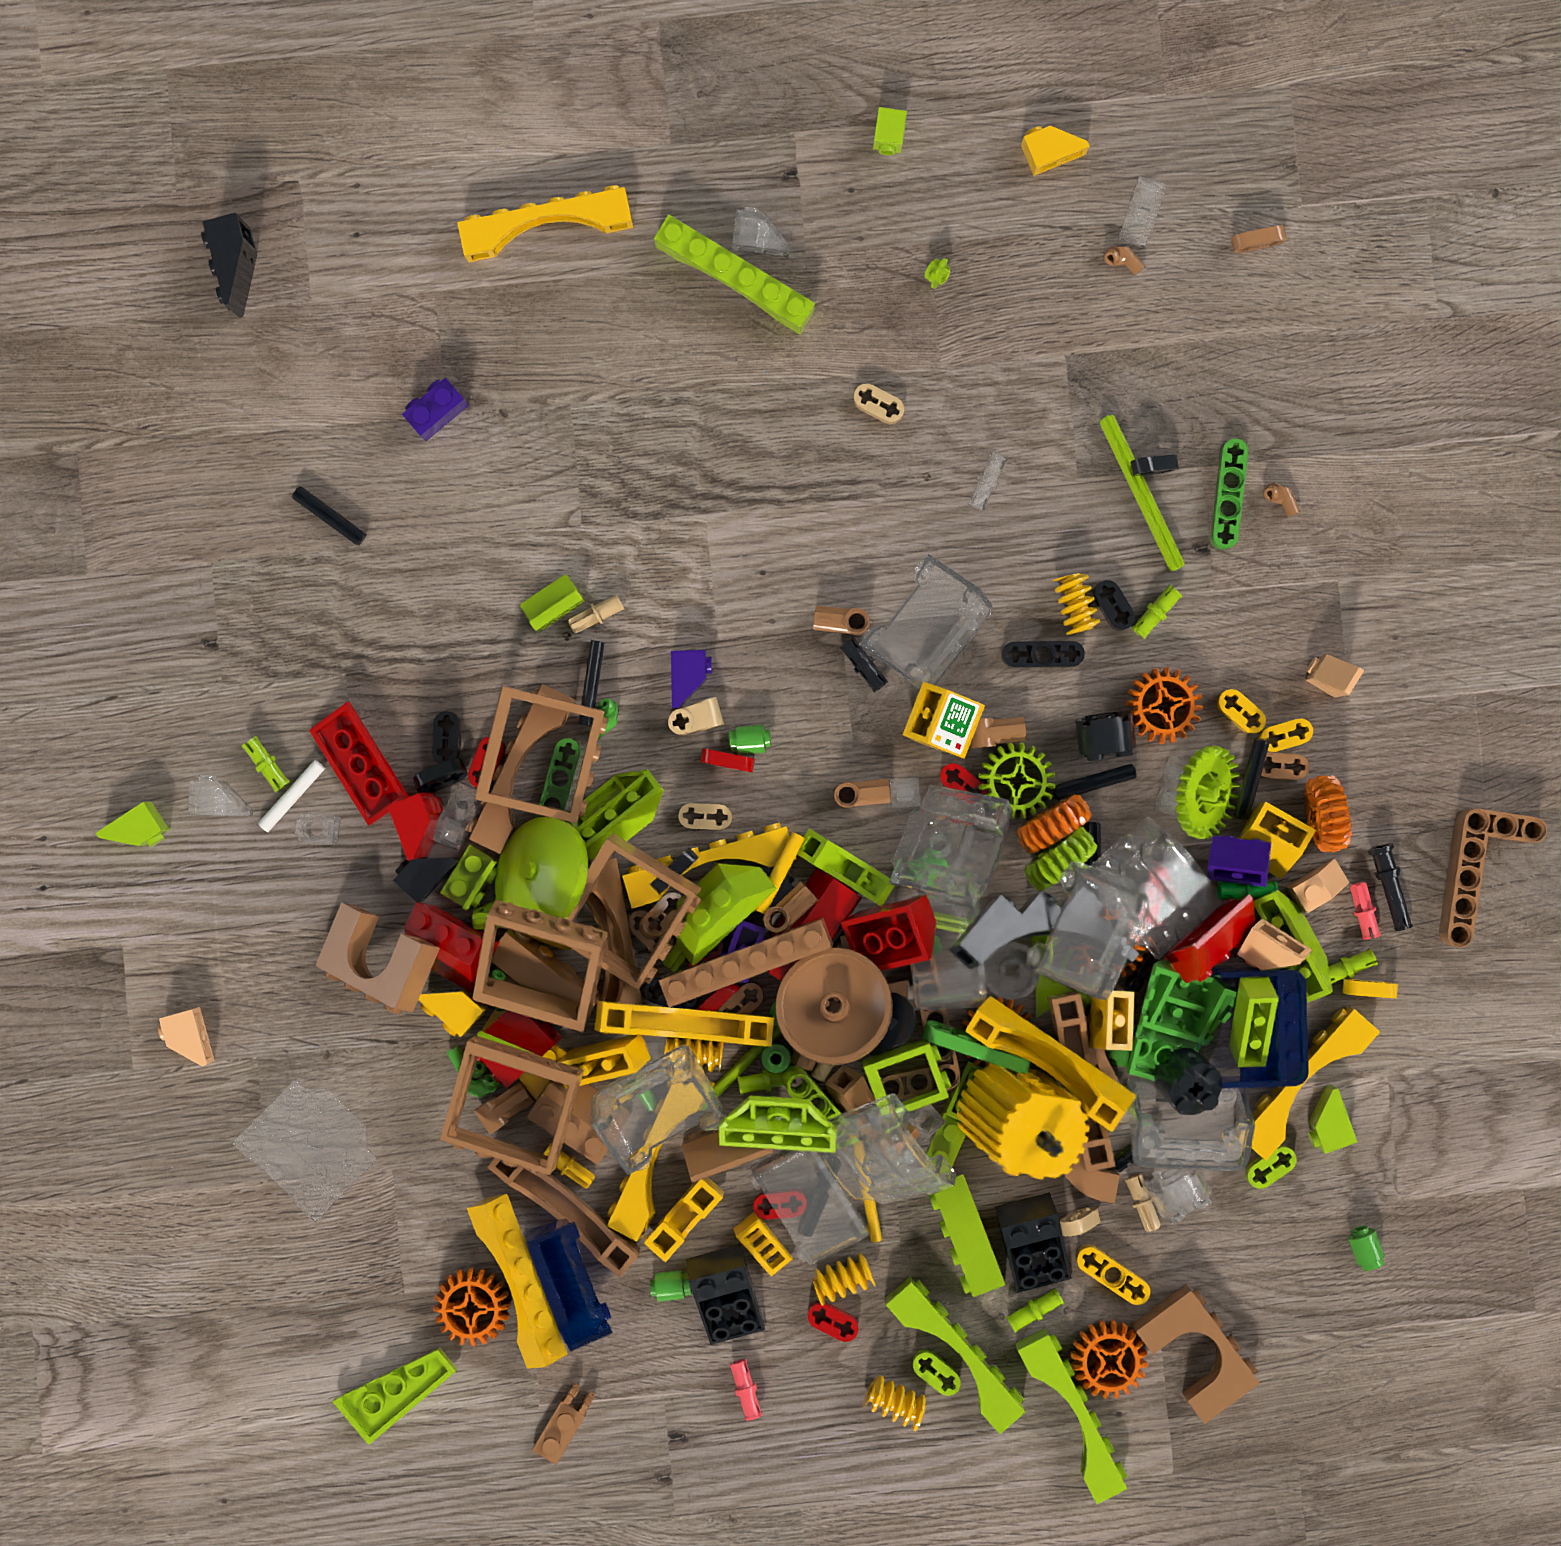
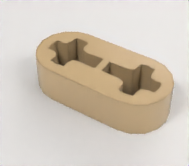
M868 383L858 386L855 390L854 404L861 411L887 424H896L902 419L904 405L897 397ZM867 391H870L871 398L878 402L877 405L871 401L862 404V397L859 394H865ZM883 404L890 407L892 404H895L897 406L896 411L899 414H893L891 418L887 417V410L880 407V405Z
M689 803L682 806L678 814L680 823L690 829L722 830L731 824L733 818L730 809L721 804ZM692 807L695 813L704 814V819H695L693 824H689L688 819L684 818L683 814ZM717 809H723L722 812L728 815V819L724 820L722 825L719 826L716 820L707 819V814H716Z
M1097 1207L1077 1209L1059 1220L1063 1236L1083 1234L1101 1222Z

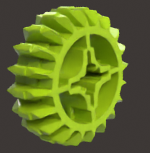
M1008 743V753H1005L1004 749L1000 746L997 748L998 758L992 753L988 755V758L993 762L992 765L985 762L982 763L981 766L988 770V774L979 773L978 778L987 779V784H981L978 788L979 790L988 789L989 793L982 796L985 801L992 797L994 801L989 805L991 810L996 808L997 805L1001 806L998 810V815L1003 816L1006 809H1008L1009 819L1015 818L1016 811H1019L1021 819H1025L1026 809L1034 816L1037 814L1034 805L1037 804L1038 807L1044 809L1046 805L1041 801V798L1044 797L1049 800L1052 798V795L1045 792L1046 788H1055L1054 783H1047V778L1055 777V773L1045 772V769L1049 768L1052 763L1048 761L1041 764L1040 761L1045 756L1043 752L1039 753L1036 757L1033 756L1036 747L1030 746L1026 753L1024 752V743H1019L1018 751H1015L1013 743ZM1016 757L1015 764H1013L1012 771L1009 774H995L1003 761ZM1024 759L1034 765L1038 772L1039 780L1029 778L1026 775ZM1018 772L1021 775L1020 778H1023L1024 781H1029L1030 784L1018 785L1017 789L1012 787L1014 784H1010V781H1005L1003 778L1015 777ZM994 782L1005 784L1008 787L1009 803L1005 802L997 794ZM1025 788H1038L1031 800L1018 805L1021 792Z
M1078 828L1061 840L1051 844L1025 866L1023 873L1026 875L1028 882L1037 891L1046 890L1058 883L1095 853L1097 845L1094 842V838L1084 828Z

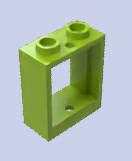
M921 1039L862 1060L883 1121L949 1098L946 1089L951 1087L946 1071H939L936 1062L942 1059L936 1044L930 1045L929 1041ZM925 1053L938 1089L890 1105L878 1070Z

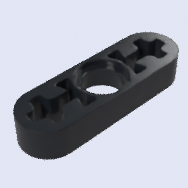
M1016 641L1008 643L1001 652L1003 663L1010 668L1075 667L1085 657L1083 646L1076 641ZM1026 646H1031L1029 652L1031 663H1026L1027 657L1018 658L1017 663H1013L1012 658L1007 657V652L1012 651V647H1016L1017 652H1027ZM1040 646L1047 647L1051 653L1049 661L1045 663L1039 662L1035 658V651ZM1054 646H1059L1058 652H1066L1069 650V646H1072L1073 650L1079 653V656L1075 657L1073 662H1069V657H1058L1060 663H1055L1056 649Z

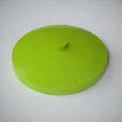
M547 816L534 818L519 827L507 841L497 864V875L495 876L496 899L506 903L511 902L514 905L530 910H539L544 914L558 918H568L581 899L588 874L587 850L579 832L568 822Z

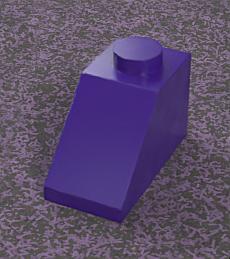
M705 650L671 651L673 709H680L707 681V674H712V657H706Z

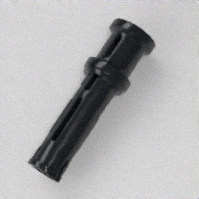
M1393 843L1378 845L1368 849V853L1372 855L1377 870L1374 873L1375 877L1382 882L1394 930L1402 931L1405 930V927L1407 929L1412 928L1413 924L1410 920L1398 878L1401 869L1399 866H1396L1392 852L1394 845Z

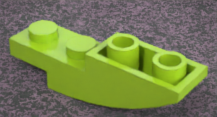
M969 1061L960 1075L958 1085L953 1088L920 1164V1168L943 1179L948 1178L966 1136L958 1128L957 1122L961 1123V1120L957 1117V1111L961 1112L958 1101L963 1100L960 1094L962 1090H967L968 1086L966 1083L968 1079L973 1080L976 1077L973 1075L977 1069H984L980 1066H974Z

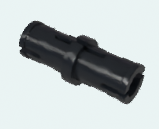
M854 637L840 647L855 667L853 670L856 674L860 673L874 693L889 682L873 663L875 661L873 657L868 656Z

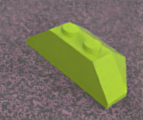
M648 769L641 770V772L632 771L614 775L584 799L587 801L584 817H578L577 823L568 822L581 835L587 850L588 860L596 858L606 839L612 833L628 841L653 821L664 790Z
M717 864L696 884L701 887L697 895L701 901L693 914L687 911L682 919L687 924L677 938V946L689 962L695 966L765 901L777 887L760 867ZM684 895L679 901H677V910L680 907L683 900L685 899L686 895Z
M1278 890L1253 900L1255 925L1263 918L1312 949L1311 953L1301 964L1264 970L1272 985L1290 995L1298 997L1304 1003L1331 994L1333 991L1327 956L1300 906Z
M749 1096L719 1122V1145L835 1153L836 1128L809 1099Z

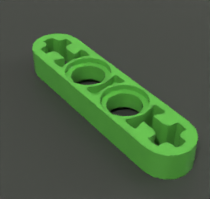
M1237 438L1227 441L1221 447L1210 537L1213 546L1220 550H1227L1233 547L1239 538L1248 447L1243 440ZM1233 445L1236 446L1237 451H1241V455L1235 458L1234 466L1240 465V469L1237 467L1225 468V464L1229 465L1232 462V454L1227 453V450H1230ZM1226 473H1234L1238 477V485L1235 488H1229L1224 484L1223 478ZM1223 501H1231L1234 504L1235 513L1232 516L1222 514L1220 506ZM1219 520L1223 522L1234 521V525L1229 524L1227 526V535H1231L1232 539L1226 541L1225 544L1222 543L1221 538H1218V534L1224 530V523L1218 524Z
M565 738L556 744L540 799V805L545 806L549 798L555 797L560 801V809L566 810L581 756V747L577 741ZM568 743H571L572 749L576 750L575 755H570L567 760V764H573L571 770L565 766H556L557 760L563 762L564 753L560 752L561 747H566ZM558 770H563L568 775V782L562 787L555 785L552 780L553 774ZM536 814L535 818L541 817L542 815Z
M927 1021L922 1033V1037L931 1043L1016 1072L1028 1073L1032 1063L1015 1054L989 1048L966 1031L936 1021Z

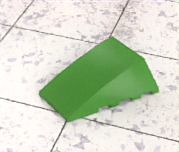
M1162 959L1153 965L1127 1072L1131 1075L1154 1081L1160 1062L1164 1064L1169 1059L1167 1055L1172 1051L1180 1048H1192L1198 1052L1203 1045L1207 1046L1214 1038L1211 1034L1221 1022L1225 1024L1232 1015L1229 1011L1236 1004L1238 989L1212 975L1202 982L1194 980L1185 983L1168 960Z

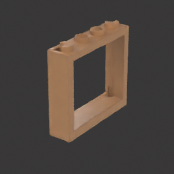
M502 685L475 799L577 823L578 817L583 818L586 811L587 801L583 800L585 789L590 790L593 783L594 773H590L592 761L597 762L601 745H597L599 733H605L608 718L603 717L605 711ZM512 698L593 718L570 812L489 793Z
M612 833L606 839L588 869L586 885L581 899L567 919L572 922L575 920L615 851L686 895L641 970L605 948L601 967L639 990L644 982L650 984L658 970L654 968L657 960L664 961L672 948L668 944L671 937L674 935L678 938L687 923L682 919L687 911L693 914L701 899L697 895L701 887ZM569 946L590 959L591 952Z
M496 900L487 915L472 1000L584 1032L591 1017L608 932L596 929L594 926L572 922L567 918H558L544 914L539 910H530L514 905L511 902L506 903ZM497 926L591 952L581 1003L488 977Z
M475 1035L467 1041L440 1140L454 1145L455 1149L467 1148L473 1150L476 1155L483 1158L495 1157L501 1159L502 1163L507 1166L518 1167L520 1165L529 1168V1171L535 1175L537 1173L550 1175L557 1167L584 1070ZM478 1057L569 1085L549 1156L458 1127Z

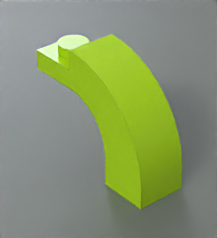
M809 828L804 835L805 840L797 855L882 907L897 882Z

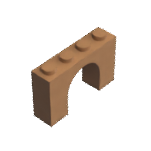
M341 902L315 966L325 971V977L339 982L340 980L344 981L345 988L355 992H364L363 997L375 1003H384L383 1008L395 1014H400L401 1011L413 1012L440 948L419 937L401 934L389 964L382 973L373 977L367 968L366 950L379 916L359 906Z
M1185 1284L1131 1325L1152 1354L1158 1352L1176 1337L1188 1332L1202 1333L1213 1339L1216 1346V1361L1213 1368L1205 1377L1182 1393L1202 1422L1206 1424L1260 1383L1254 1376L1258 1370L1248 1357L1242 1360L1237 1351L1241 1347L1230 1334L1225 1337L1220 1330L1224 1324L1214 1311L1208 1314L1203 1307L1207 1301L1196 1288L1191 1291L1187 1284Z

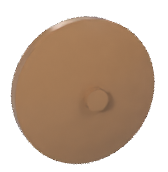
M828 948L801 958L789 969L777 993L776 1015L782 1034L797 1052L821 1064L840 1065L864 1057L880 1043L891 1021L892 996L885 977L871 960L852 950Z

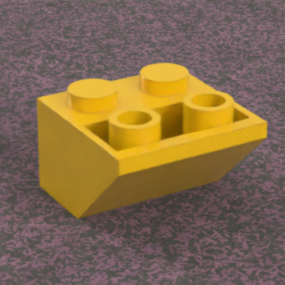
M1258 802L1237 839H1259L1271 843L1269 873L1282 879L1302 856L1316 830L1267 802Z

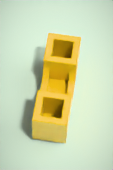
M709 1177L695 1181L648 1233L644 1244L666 1262L685 1241L686 1236L702 1218L704 1219L720 1202L724 1191Z

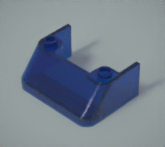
M1256 967L1211 968L1213 971L1211 975L1215 977L1237 978L1238 988L1240 977H1269L1278 996L1266 1066L1240 1067V1076H1221L1222 1080L1219 1081V1087H1286L1303 1084L1309 1074L1307 994L1304 976L1292 969L1274 968L1260 970Z
M565 1218L522 1232L568 1351H574L612 1334V1329L607 1320L612 1318L606 1302L600 1304L577 1247L576 1239L580 1238V1234L575 1222L570 1223Z

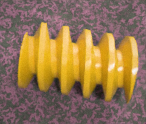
M1076 573L1053 580V582L1062 583L1055 588L1056 593H1064V596L1058 599V603L1067 604V607L1060 611L1061 615H1070V618L1063 622L1064 626H1073V629L1068 631L1066 635L1093 629L1095 625L1100 623V619L1091 618V615L1097 612V608L1088 607V604L1095 600L1094 597L1085 596V593L1091 590L1092 587L1091 585H1082V582L1089 578L1088 574Z
M667 1037L663 1065L667 1066L671 1058H673L675 1067H679L682 1060H684L686 1069H690L693 1062H696L698 1071H701L703 1066L707 1064L710 1073L713 1072L716 1065H718L720 1072L724 1042L718 1041L714 1045L713 1041L709 1040L702 1043V1040L699 1039L691 1041L688 1038Z
M858 1253L857 1263L850 1256L847 1257L846 1267L839 1260L836 1261L835 1271L827 1264L826 1274L824 1275L816 1268L815 1278H813V1284L822 1306L825 1305V1296L831 1302H834L836 1300V1292L842 1298H845L847 1288L853 1294H856L857 1284L863 1290L868 1289V1280L876 1286L868 1261L861 1253Z
M881 1375L876 1376L865 1394L863 1408L870 1401L872 1402L871 1412H875L880 1406L882 1407V1417H885L891 1411L893 1422L902 1416V1426L906 1427L910 1421H913L912 1430L916 1432L926 1410L925 1395L919 1394L915 1398L914 1390L909 1389L905 1393V1387L901 1384L894 1389V1381L889 1379L884 1384V1377Z

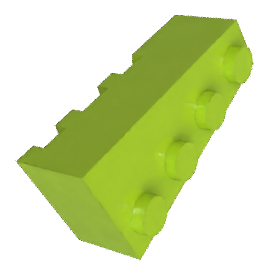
M964 1174L931 1186L933 1193L928 1194L934 1211L940 1209L944 1219L939 1221L944 1238L950 1236L954 1248L949 1249L955 1266L961 1264L964 1275L959 1278L965 1294L971 1292L972 1296L975 1297L1004 1286L1005 1282Z

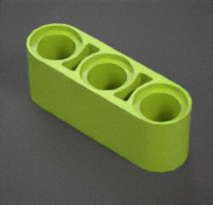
M796 1065L786 1068L782 1074V1083L789 1095L795 1099H809L810 1101L814 1098H821L820 1103L815 1107L828 1121L832 1118H839L838 1122L834 1125L836 1128V1139L844 1136L848 1130V1122L835 1103L803 1068ZM795 1078H803L799 1086H790Z

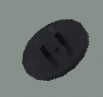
M891 992L892 1017L886 1034L876 1046L880 1049H892L901 1046L910 1038L915 1029L916 1015L914 1007L906 997L898 993Z

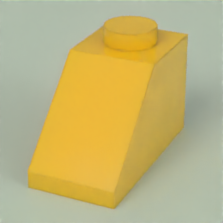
M1037 126L1028 130L1021 143L1033 176L1086 155L1090 147L1088 141L1053 126L1043 129L1041 126Z

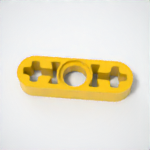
M1083 1245L1077 1250L1075 1259L1082 1271L1133 1305H1142L1147 1302L1150 1297V1288L1140 1276L1093 1245ZM1093 1252L1094 1259L1101 1264L1100 1269L1090 1262L1084 1265L1083 1255H1090ZM1111 1267L1118 1268L1121 1272L1120 1278L1116 1282L1107 1281L1105 1279L1107 1269ZM1127 1275L1130 1276L1127 1281L1134 1287H1138L1141 1284L1140 1289L1143 1291L1141 1296L1135 1294L1132 1297L1133 1293L1124 1285Z

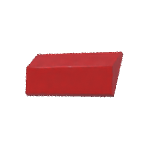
M350 701L343 704L309 730L368 826L390 814L387 805L409 797Z
M817 867L805 886L818 901L792 925L791 929L823 917L833 940L842 927L841 921L851 915L862 897ZM785 916L781 918L775 928H780L784 925ZM772 932L768 938H771L778 934ZM800 959L767 972L782 981L789 969Z

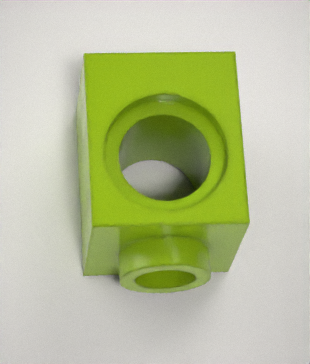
M879 107L873 150H878L880 154L888 156L901 153L907 111Z

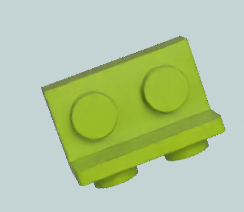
M469 844L440 893L461 905L465 911L471 910L472 907L477 909L485 897L482 891L487 882L492 884L495 880L498 860L474 845Z

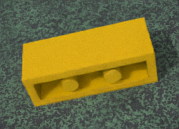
M628 1035L571 1049L558 1062L584 1070L580 1083L581 1086L636 1073L651 1059L642 1035Z

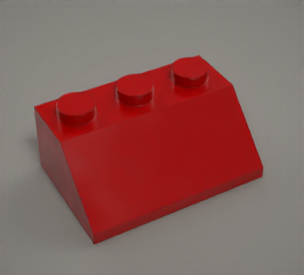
M418 793L387 805L407 860L429 856L445 820L443 813L446 812V808L441 797H436L435 793Z
M927 894L886 904L882 907L878 906L858 911L841 921L850 950L867 957L880 971L923 962L932 958L937 921Z
M1246 895L1219 906L1165 955L1185 983L1194 980L1204 981L1213 973L1211 968L1214 965L1224 963L1231 957L1230 951L1234 947L1239 948L1243 945L1252 927L1255 926L1254 903L1251 895Z
M416 902L404 927L405 934L419 937L439 947L440 949L431 970L474 994L484 933L473 929L469 924L435 905ZM497 940L494 943L492 958L500 943Z

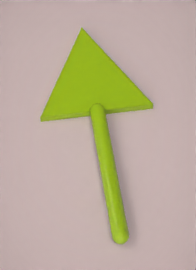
M1068 948L1053 980L1036 972V1018L1049 1010L1048 996L1074 991L1058 983L1073 950Z

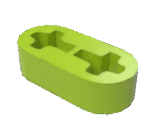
M1280 1145L1267 1161L1261 1156L1246 1167V1180L1258 1189L1270 1186L1295 1167L1297 1162L1295 1152L1285 1145ZM1278 1153L1289 1154L1286 1157L1287 1163L1285 1165L1279 1162L1272 1166V1164L1279 1160ZM1269 1167V1169L1262 1174L1264 1177L1262 1181H1259L1258 1179H1252L1255 1177V1169L1258 1168L1259 1170L1264 1171L1266 1168Z
M921 1349L915 1353L912 1364L915 1373L945 1396L954 1395L959 1391L961 1380L958 1372L929 1349ZM928 1357L931 1358L930 1363L935 1370L932 1371L928 1367L920 1369L921 1364L919 1360L921 1358L923 1360H927ZM939 1373L946 1378L952 1375L954 1385L950 1386L947 1384L943 1387V1381L938 1376Z

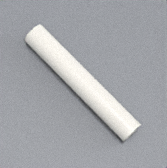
M314 760L262 817L258 825L266 832H269L325 770L324 766Z

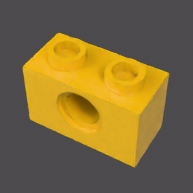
M1092 990L1089 1048L1132 1051L1134 992Z

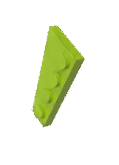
M438 1347L334 1398L332 1402L365 1442L370 1445L452 1376L458 1368L443 1350Z

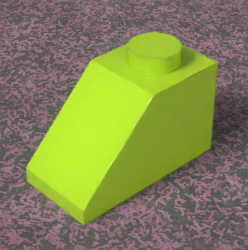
M142 802L95 834L101 839L135 846L148 845L153 847L165 839L163 834L170 829L152 802Z
M1331 1084L1325 1086L1309 1120L1311 1131L1308 1132V1136L1314 1148L1318 1147L1320 1151L1326 1154L1357 1143V1139L1339 1089Z

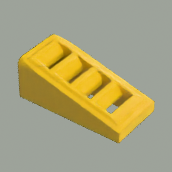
M755 1212L734 1228L736 1238L770 1276H773L793 1259L779 1239ZM764 1234L765 1237L754 1245L753 1242ZM770 1243L773 1244V1246H771L763 1254L760 1253V1251H762ZM779 1251L781 1253L770 1263L767 1262L776 1252Z

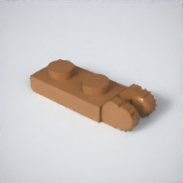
M576 1382L572 1385L565 1399L562 1398L532 1449V1451L557 1465L575 1435L595 1397V1394L590 1391L584 1397L580 1408L571 1404V1401L579 1392L580 1385Z

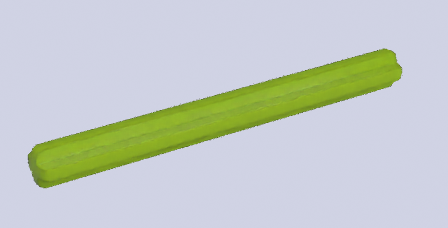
M1113 414L1105 416L1100 420V426L1169 570L1175 571L1183 567L1185 562L1144 477L1133 476L1130 462L1135 460L1115 416Z

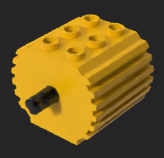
M990 1063L983 1070L977 1069L973 1074L976 1077L973 1080L968 1079L966 1083L968 1086L967 1090H962L960 1094L963 1100L958 1101V1106L961 1108V1112L957 1111V1117L961 1120V1123L957 1122L958 1128L976 1143L975 1146L984 1150L989 1155V1159L1000 1164L1003 1167L1002 1170L1010 1175L1018 1176L1020 1173H1026L1033 1178L1044 1179V1176L1057 1178L1063 1173L1068 1174L1072 1170L1070 1167L1072 1163H1078V1154H1083L1085 1150L1082 1146L1083 1142L1087 1143L1088 1141L1085 1131L1089 1132V1125L1085 1123V1120L1089 1119L1088 1115L1080 1109L1081 1101L1038 1068L1030 1067L1028 1073H1020Z

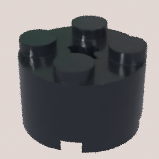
M1125 711V717H1118L1117 712L1085 716L1086 722H1082L1080 718L1075 719L1079 754L1087 757V761L1104 759V754L1116 753V757L1133 755V749L1137 745L1132 712Z
M1180 1048L1168 1054L1169 1059L1164 1064L1160 1062L1155 1071V1087L1179 1114L1196 1115L1216 1108L1222 1089V1078L1220 1072L1203 1055L1192 1048Z

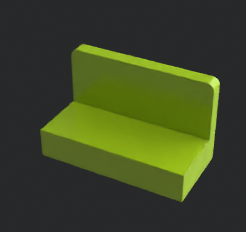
M564 574L521 603L520 607L530 620L529 622L534 630L540 633L585 603V600L569 576Z

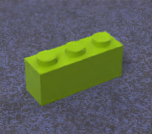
M1240 977L1229 1040V1048L1237 1067L1266 1066L1278 1003V996L1269 977Z

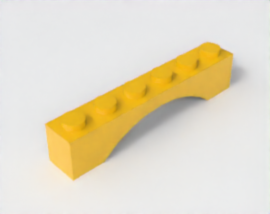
M617 185L603 188V192L592 194L590 191H583L575 194L574 198L565 200L563 197H555L547 200L546 204L526 203L519 206L517 210L498 209L489 216H466L464 221L457 222L464 256L468 263L496 257L516 236L546 223H580L594 227L606 234L634 228L625 187L619 188Z
M780 822L763 827L765 832L755 836L753 831H748L736 835L738 841L727 844L725 839L709 843L710 849L699 852L698 847L692 848L699 858L681 876L694 867L720 859H743L757 862L767 867L775 866L790 837L787 826L781 827ZM671 855L656 859L667 867L675 861L672 860ZM638 865L627 868L628 874L622 876L632 909L659 901L668 890V888L659 895L650 886V883L657 877Z
M991 996L977 1010L965 1030L989 1048L1015 1054L1047 1071L1081 1101V1106L1089 1117L1111 1132L1114 1131L1137 1097V1095Z
M598 1001L595 1030L606 1033L677 1037L771 1047L774 1018L762 1015Z
M1348 1006L1345 1009H1339L1331 1018L1333 1023L1326 1031L1324 1029L1321 1030L1313 1038L1312 1042L1314 1044L1307 1052L1302 1051L1293 1062L1295 1066L1288 1073L1284 1072L1277 1078L1274 1083L1276 1087L1269 1095L1267 1093L1264 1094L1255 1105L1257 1107L1250 1116H1244L1237 1124L1238 1130L1235 1134L1264 1160L1267 1161L1285 1140L1289 1110L1296 1094L1304 1083L1316 1071L1330 1062L1349 1055L1361 1054L1380 1033L1377 1028L1355 1009Z
M681 1069L678 1073L674 1072L667 1084V1087L670 1088L666 1099L662 1098L655 1110V1113L658 1114L654 1125L650 1124L643 1136V1139L646 1140L642 1151L638 1150L631 1162V1165L634 1166L633 1171L621 1183L619 1191L622 1192L618 1202L614 1201L609 1209L607 1217L610 1220L607 1227L637 1242L644 1238L655 1215L652 1198V1177L659 1150L678 1124L690 1115L703 1109L715 1085L714 1082L687 1069Z
M508 1194L491 1196L467 1207L476 1235L495 1257L509 1285L517 1315V1344L527 1369L547 1367L568 1355Z

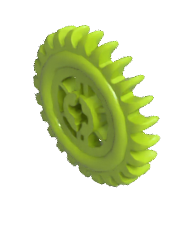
M1205 746L1203 749L1196 751L1195 756L1192 755L1189 758V764H1185L1183 768L1184 774H1180L1179 780L1181 782L1176 788L1178 795L1175 796V801L1178 804L1175 809L1176 813H1179L1177 819L1181 823L1182 829L1189 836L1197 839L1212 838V834H1219L1217 828H1226V825L1221 822V818L1231 820L1232 818L1226 814L1225 810L1236 809L1235 806L1229 803V799L1239 798L1238 795L1231 792V789L1241 785L1231 782L1233 777L1240 776V773L1230 771L1238 767V764L1231 762L1235 757L1229 754V750L1220 746Z

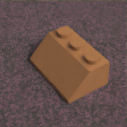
M551 1080L526 1118L554 1136L568 1089H565L563 1083ZM591 1084L581 1085L564 1143L598 1165L632 1112Z
M719 1122L713 1124V1129L703 1133L702 1129L687 1134V1139L682 1142V1149L692 1183L774 1152V1149L720 1146Z

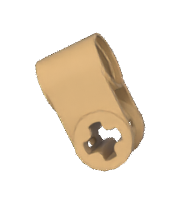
M717 697L677 709L669 715L668 719L670 730L677 735H686L724 725ZM681 714L683 718L689 719V722L685 724L684 730H680L679 726H673L672 722L677 720V715Z

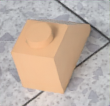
M1326 654L1319 658L1315 657L1306 670L1309 673L1306 681L1334 698L1350 695L1364 670Z
M1333 858L1285 888L1294 903L1300 906L1302 912L1309 913L1334 898L1349 884V881L1336 859Z
M1262 918L1252 927L1237 955L1242 957L1252 967L1268 970L1301 964L1311 953L1312 949Z
M200 1007L159 1019V1036L162 1041L165 1040L168 1048L200 1066L215 1061Z

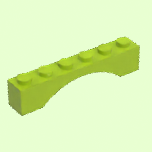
M669 214L654 237L656 248L679 262L698 269L732 288L756 304L776 321L801 335L815 312V303Z
M909 1276L885 1297L886 1306L905 1327L920 1329L933 1334L948 1343L961 1355L976 1381L978 1405L981 1414L999 1434H1002L1026 1412L1022 1403L1025 1400L1024 1397L1014 1386L1009 1389L1003 1382L1006 1377L997 1366L994 1365L991 1368L984 1359L987 1356L977 1344L971 1346L965 1339L968 1334L957 1322L953 1325L946 1317L949 1313L939 1301L934 1304L927 1296L930 1291L921 1280L915 1282Z
M1046 1328L1016 1342L1017 1350L1031 1377L1045 1382L1058 1391L1077 1415L1083 1437V1457L1080 1471L1096 1504L1127 1490L1123 1479L1128 1476L1120 1461L1114 1463L1110 1454L1115 1451L1107 1435L1103 1438L1100 1436L1097 1428L1102 1425L1094 1410L1088 1412L1084 1403L1089 1400L1081 1384L1075 1387L1071 1377L1075 1376V1373L1068 1359L1062 1361L1058 1351L1062 1350V1347L1056 1335L1052 1334L1049 1336Z

